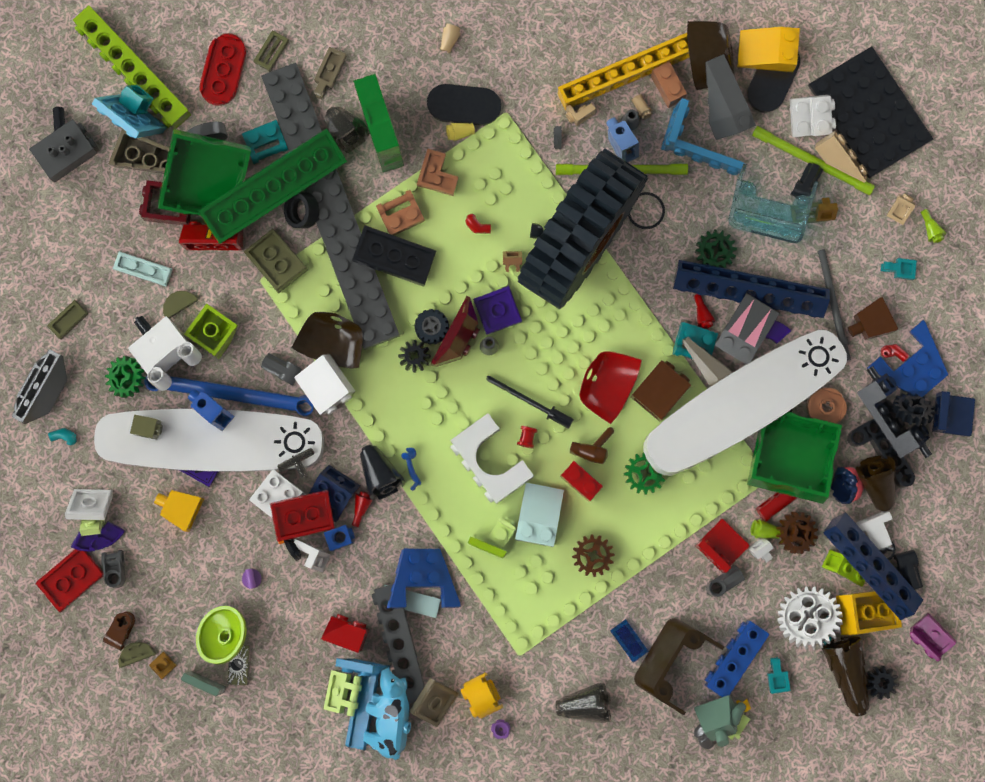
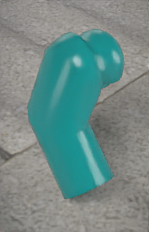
M61 428L48 433L51 442L58 439H63L68 445H74L77 442L75 433L67 428Z

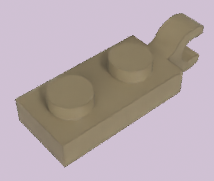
M331 47L328 48L314 79L318 83L314 91L316 98L322 100L326 88H333L347 57L346 53Z

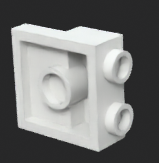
M829 95L790 99L792 137L831 134L832 130L836 129L835 118H832V111L835 110L834 99H831Z

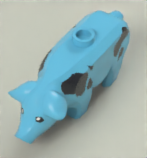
M387 667L381 671L380 687L383 694L373 693L372 701H369L366 706V713L377 717V732L370 733L365 730L363 741L369 744L372 749L377 750L383 757L397 760L400 758V753L405 749L407 734L411 730V722H408L407 681L405 677L401 679L392 674L390 668Z

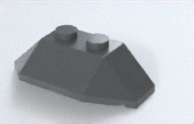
M49 349L34 364L16 396L14 412L12 413L13 418L23 424H27L49 414L67 382L62 355Z

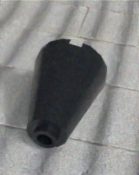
M367 445L362 448L360 459L371 500H374V497H378L379 500L396 493L399 485H402V487L405 485L404 478L377 446Z

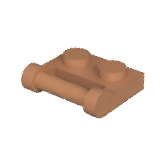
M411 190L383 205L381 203L376 205L391 235L401 233L425 221ZM407 201H409L411 204L410 206L402 210H399L389 216H387L385 213L386 211Z

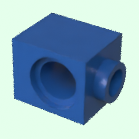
M343 525L324 532L330 551L354 544L352 539H355L352 527L348 528L347 525ZM339 532H343L346 536L345 541L342 543L336 541V535Z

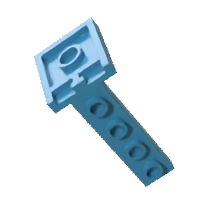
M682 98L673 108L661 150L667 152L669 150L674 151L675 155L691 157V160L695 162L708 163L710 167L725 169L727 173L732 175L741 174L746 167L744 162L677 139L683 132L684 125H682L684 118H687L690 110L687 107L689 100Z
M337 658L336 667H341L343 672H356L358 676L362 677V690L359 691L357 700L359 705L358 709L355 710V715L350 716L345 746L366 750L367 743L363 741L365 730L369 732L372 715L366 713V706L369 701H372L373 693L377 691L379 674L385 668H390V665L355 658Z

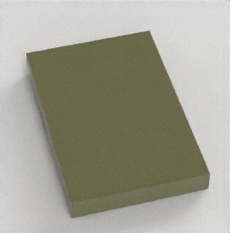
M273 228L244 251L246 256L278 294L308 270Z

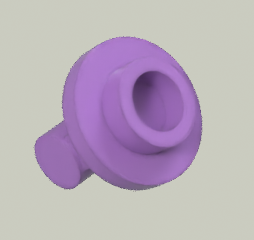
M253 568L245 570L242 575V583L245 587L253 589L261 583L262 577L257 570Z

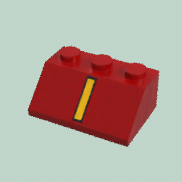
M189 222V225H183L179 244L186 250H243V229L219 244L207 225H201L200 222Z

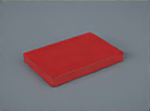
M327 490L270 503L277 542L335 529Z
M75 549L35 584L57 611L61 613L100 580L104 573L87 551Z

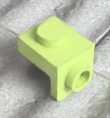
M81 520L79 529L81 536L101 534L105 520Z

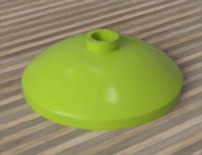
M219 606L204 616L196 633V647L202 659L211 664L219 665L229 662L240 652L247 632L246 622L240 611L230 606Z

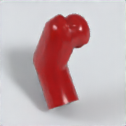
M467 215L465 222L473 233L491 234V224H480L476 219V215Z
M897 344L885 345L880 351L884 358L896 356L902 362L906 361L910 356Z

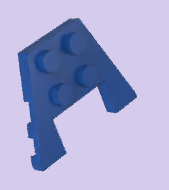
M924 320L909 331L921 344L922 348L895 371L890 368L881 356L867 367L869 369L874 366L881 376L887 373L895 380L897 388L906 393L910 392L913 396L918 394L920 397L926 395L948 376Z
M404 548L401 550L396 569V578L391 588L392 593L387 608L407 607L406 588H440L442 608L461 607L441 549Z

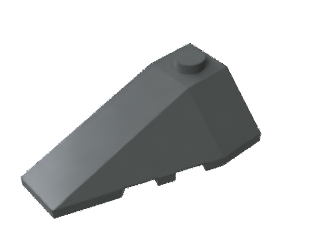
M724 54L707 61L708 119L715 139L718 140L739 134L756 126L750 108Z

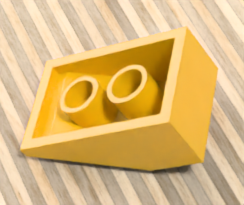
M772 27L740 30L737 67L794 72L798 60L800 28Z
M875 591L836 596L837 604H840L841 607L839 611L843 614V617L839 618L843 622V625H840L841 635H856L902 628L901 620L896 615L894 617L895 613Z

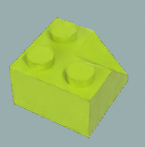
M206 303L184 335L220 359L231 344L238 325Z

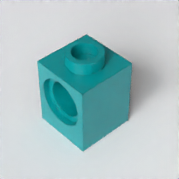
M128 85L121 91V97L118 102L134 115L146 114L154 98L140 86Z

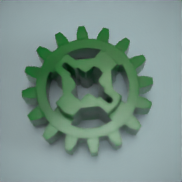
M123 356V358L117 357V362H110L112 368L107 367L109 374L105 375V377L109 378V381L105 384L111 386L109 392H114V396L121 398L134 397V393L140 392L138 387L144 386L141 383V380L146 379V377L142 376L144 369H140L141 365L136 362L135 358Z
M644 452L642 457L635 454V461L631 458L628 460L631 465H625L628 472H625L624 476H628L629 479L625 483L631 482V490L637 488V494L643 490L644 495H647L648 490L654 493V487L661 488L659 482H665V479L662 478V474L654 473ZM640 461H645L644 465L641 467L634 466L636 463ZM647 467V473L650 474V476L645 477V479H643V474L640 473V471H643ZM632 473L637 476V478H638V482H637V483L634 481V479H633V477H632ZM649 480L655 481V483L650 486H644L646 482Z

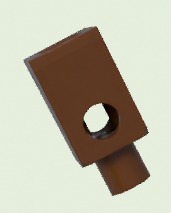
M880 297L854 315L856 323L848 327L852 337L862 333L865 340L891 334L898 330L883 297Z

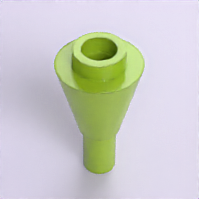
M928 209L921 211L920 213L925 221L928 242L933 241L935 244L944 240L946 232L932 219Z

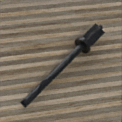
M487 376L486 380L548 414L547 420L551 419L567 429L570 428L574 421L573 418L555 409V406L549 409L495 378Z

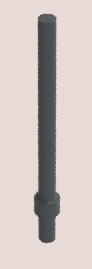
M822 249L818 251L826 289H830L829 302L837 336L844 346L848 361L851 360L848 349L849 340L845 336L826 251Z

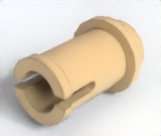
M637 95L631 100L639 113V118L645 120L652 115V109L646 104L643 95Z

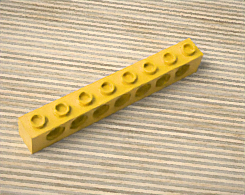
M687 33L559 86L557 94L564 110H566L568 105L575 107L652 74L653 69L667 62L674 65L690 58Z

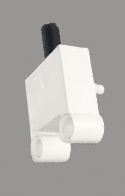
M143 316L135 318L134 324L143 336L128 347V349L147 373L148 381L158 390L165 391L172 384L171 377L165 372L177 364L180 359H183L190 366H195L201 361L202 354L193 344L187 341L167 316L154 327H151Z

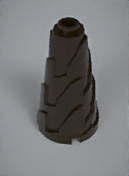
M859 636L841 637L842 641L834 643V640H831L830 644H824L822 648L831 672L833 671L838 688L841 689L850 712L855 714V716H863L869 709V697L866 686L868 683L864 668L866 664L862 639Z

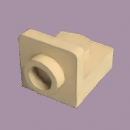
M592 103L588 106L585 104L576 113L571 105H568L565 115L571 124L574 122L578 126L595 115L596 108Z
M905 193L903 196L898 194L887 216L904 225L916 206L915 202H913L914 198Z

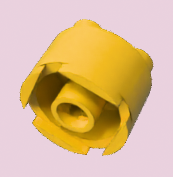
M486 672L463 684L464 688L461 689L462 696L465 700L468 699L471 705L469 709L474 718L479 717L483 719L503 708V704L499 705L498 703L501 697L491 679L487 680L485 677L488 675Z

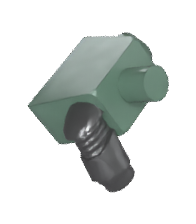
M727 695L694 707L700 722L694 730V736L698 738L699 745L705 749H711L714 746V741H717L718 746H727L729 744L728 736L736 734L737 725H739L743 713L751 709L748 699H745L743 702L737 700L736 705L731 697Z

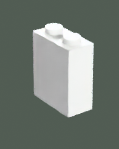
M330 354L320 356L294 377L320 415L332 414L338 409L337 405L341 402L342 404L348 402L352 398L351 395L355 392Z

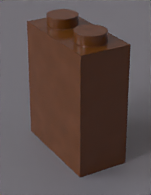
M662 360L631 395L635 402L659 422L691 386L688 377L682 373L679 375L674 371L675 367L670 362Z

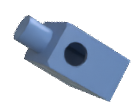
M615 117L609 119L606 122L609 128L608 140L616 155L626 162L638 158L639 142L626 121L619 123ZM630 148L632 153L627 155L625 150Z

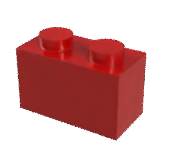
M575 461L560 476L588 502L603 487Z

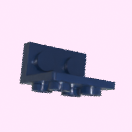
M946 391L937 393L934 409L936 413L933 418L932 432L972 436L975 399L952 396L950 392Z
M328 465L317 477L309 494L328 491L333 521L336 523L349 500L361 485Z

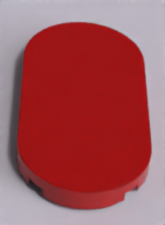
M222 34L217 39L215 38L209 46L199 88L202 97L211 105L222 106L234 99L238 90L246 58V48L242 40L234 34Z

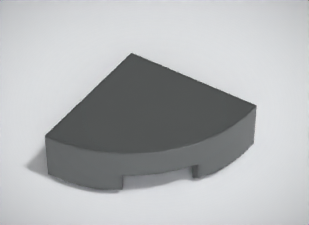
M555 126L553 132L554 148L561 149L562 127Z

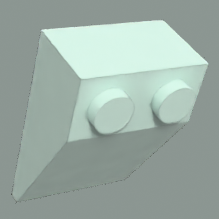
M526 483L515 540L554 547L564 490Z

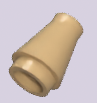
M446 24V27H443L441 51L451 53L461 34L459 33V27L452 24Z

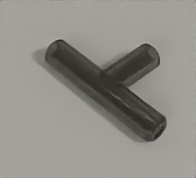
M309 448L278 464L277 467L282 472L295 465L300 477L304 478L308 474L301 461L315 453L312 448Z

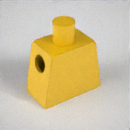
M171 490L168 497L158 493L154 504L163 507L160 516L181 530L190 532L204 498Z

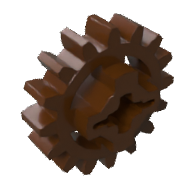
M791 512V515L785 514L786 520H779L782 525L781 527H776L780 531V534L776 535V537L781 538L779 545H785L783 550H790L792 554H803L804 551L809 552V546H815L813 539H818V536L814 535V532H817L818 529L813 527L816 522L810 521L811 516L805 515L804 512ZM796 520L802 521L803 524H800L799 522H796Z
M591 534L589 540L584 536L583 543L577 541L579 548H573L577 552L576 555L572 556V558L577 559L574 566L580 565L578 571L585 570V576H588L590 572H592L593 577H596V572L604 575L603 569L609 571L608 563H614L610 560V557L615 556V554L609 551L613 546L607 547L608 540L606 539L602 542L600 535L597 539H594V535ZM588 543H594L592 548L588 550L583 548ZM601 546L605 549L606 556L601 554L599 550ZM593 550H595L596 555L602 559H594L593 561H591V557L588 556V554H585L584 552L592 553ZM580 555L585 557L587 561L586 566L581 562ZM598 562L604 563L601 567L593 569L594 564Z

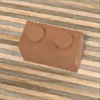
M670 62L652 70L651 78L668 108L676 105L682 98H686L687 93Z

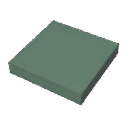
M193 671L184 673L181 678L183 682L214 696L221 695L226 690V686Z

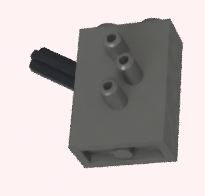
M59 106L53 108L54 132L29 148L49 179L54 183L97 154L95 150L97 145L91 137L87 138L84 133L87 131L81 123L77 124L73 119L65 124L64 108Z

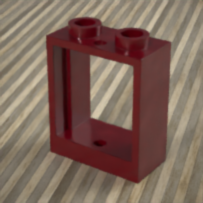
M147 180L146 186H143L142 189L144 200L139 208L141 218L144 221L189 225L191 214L180 213L179 217L150 213L153 188L161 189L162 182Z

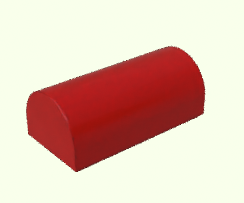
M777 492L759 505L756 511L766 522L796 500L797 497Z

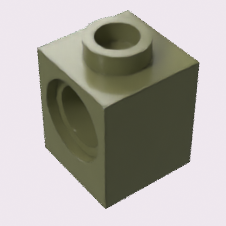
M134 414L130 434L157 440L158 436L162 433L163 425H161V421L158 419Z

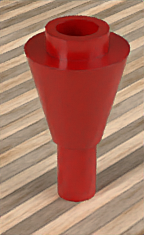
M694 295L697 305V326L708 329L713 326L716 320L704 304L702 296Z
M360 491V494H355V515L352 522L354 527H359L362 516H364L373 502L368 492Z

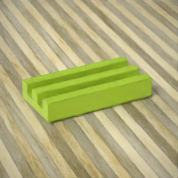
M471 536L468 541L469 545L500 558H504L507 552Z

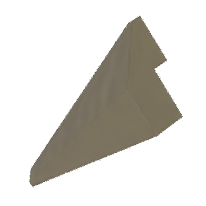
M690 337L682 340L710 387L733 373L731 369L717 358L712 357L704 348L693 342Z

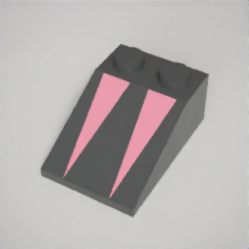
M746 293L717 339L715 346L747 365L754 357L780 313Z

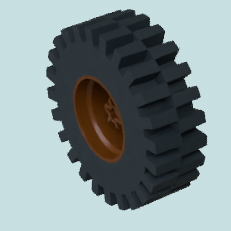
M606 148L600 151L596 158H593L589 163L587 169L582 171L576 184L571 186L564 201L559 203L555 214L544 226L545 230L535 241V247L528 254L526 262L520 270L518 283L559 310L563 308L567 301L569 302L575 291L577 292L584 279L589 276L594 265L599 262L603 252L609 247L613 237L622 227L623 221L630 214L633 205L640 197V193L648 180V175Z

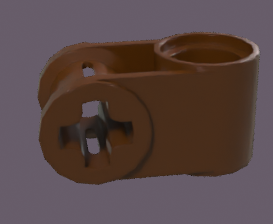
M131 612L117 614L106 632L103 642L121 651L125 647L123 644L126 639H129V634L135 624L134 614ZM126 617L125 621L128 623L123 625L124 621L121 619Z

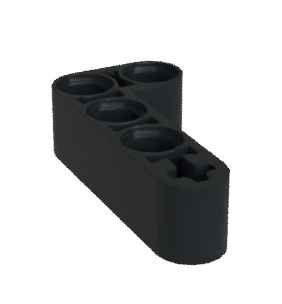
M875 419L862 424L848 433L847 441L851 446L858 447L870 441L877 455L881 456L882 459H887V456L897 459L896 470L903 468V470L896 473V485L898 487L904 488L914 483L915 475L906 459L899 457ZM871 423L877 426V433H873L870 430ZM854 433H858L861 436L860 443L854 441ZM881 440L887 442L888 447L886 450L880 447ZM906 475L908 478L902 482L901 478Z

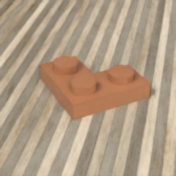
M427 149L417 186L454 196L459 177L441 172L446 157L445 153Z

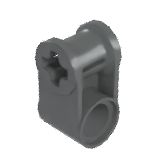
M123 550L110 554L103 552L101 554L105 584L112 588L122 587L126 582ZM114 574L119 576V581L116 584H113L111 581Z

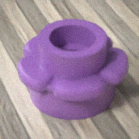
M499 719L496 723L492 724L491 731L495 738L505 739L510 734L511 728L508 722Z

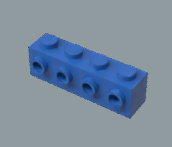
M749 620L746 623L742 622L737 629L739 634L735 639H730L726 645L727 652L725 655L721 654L715 662L717 667L713 672L710 670L704 679L706 681L705 686L720 697L731 694L770 635Z

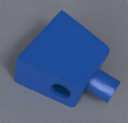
M193 390L188 396V399L192 402L190 407L221 431L235 417L203 391L199 393L197 390Z

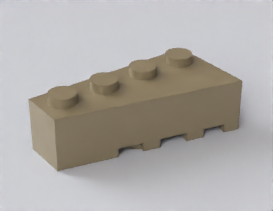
M122 129L108 164L118 168L164 174L169 147L144 137L132 138L127 135V131Z

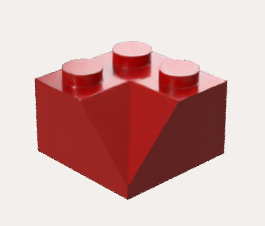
M337 614V617L331 616L321 640L359 653L364 647L370 629L366 628L367 624L356 620L352 623L348 621V617Z

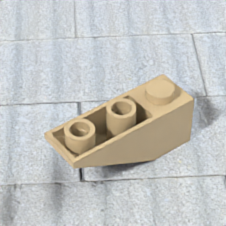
M834 131L816 143L815 149L826 164L862 182L867 181L866 174H868V171L863 164L859 165L856 161L857 156L855 152L847 148L845 145L847 142L842 134L838 135Z

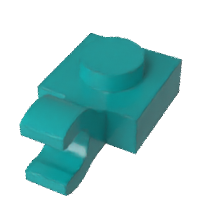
M897 258L896 263L884 262V264H881V271L895 272L894 278L914 280L917 260Z
M770 658L772 673H767L770 693L791 691L788 671L781 670L780 658Z

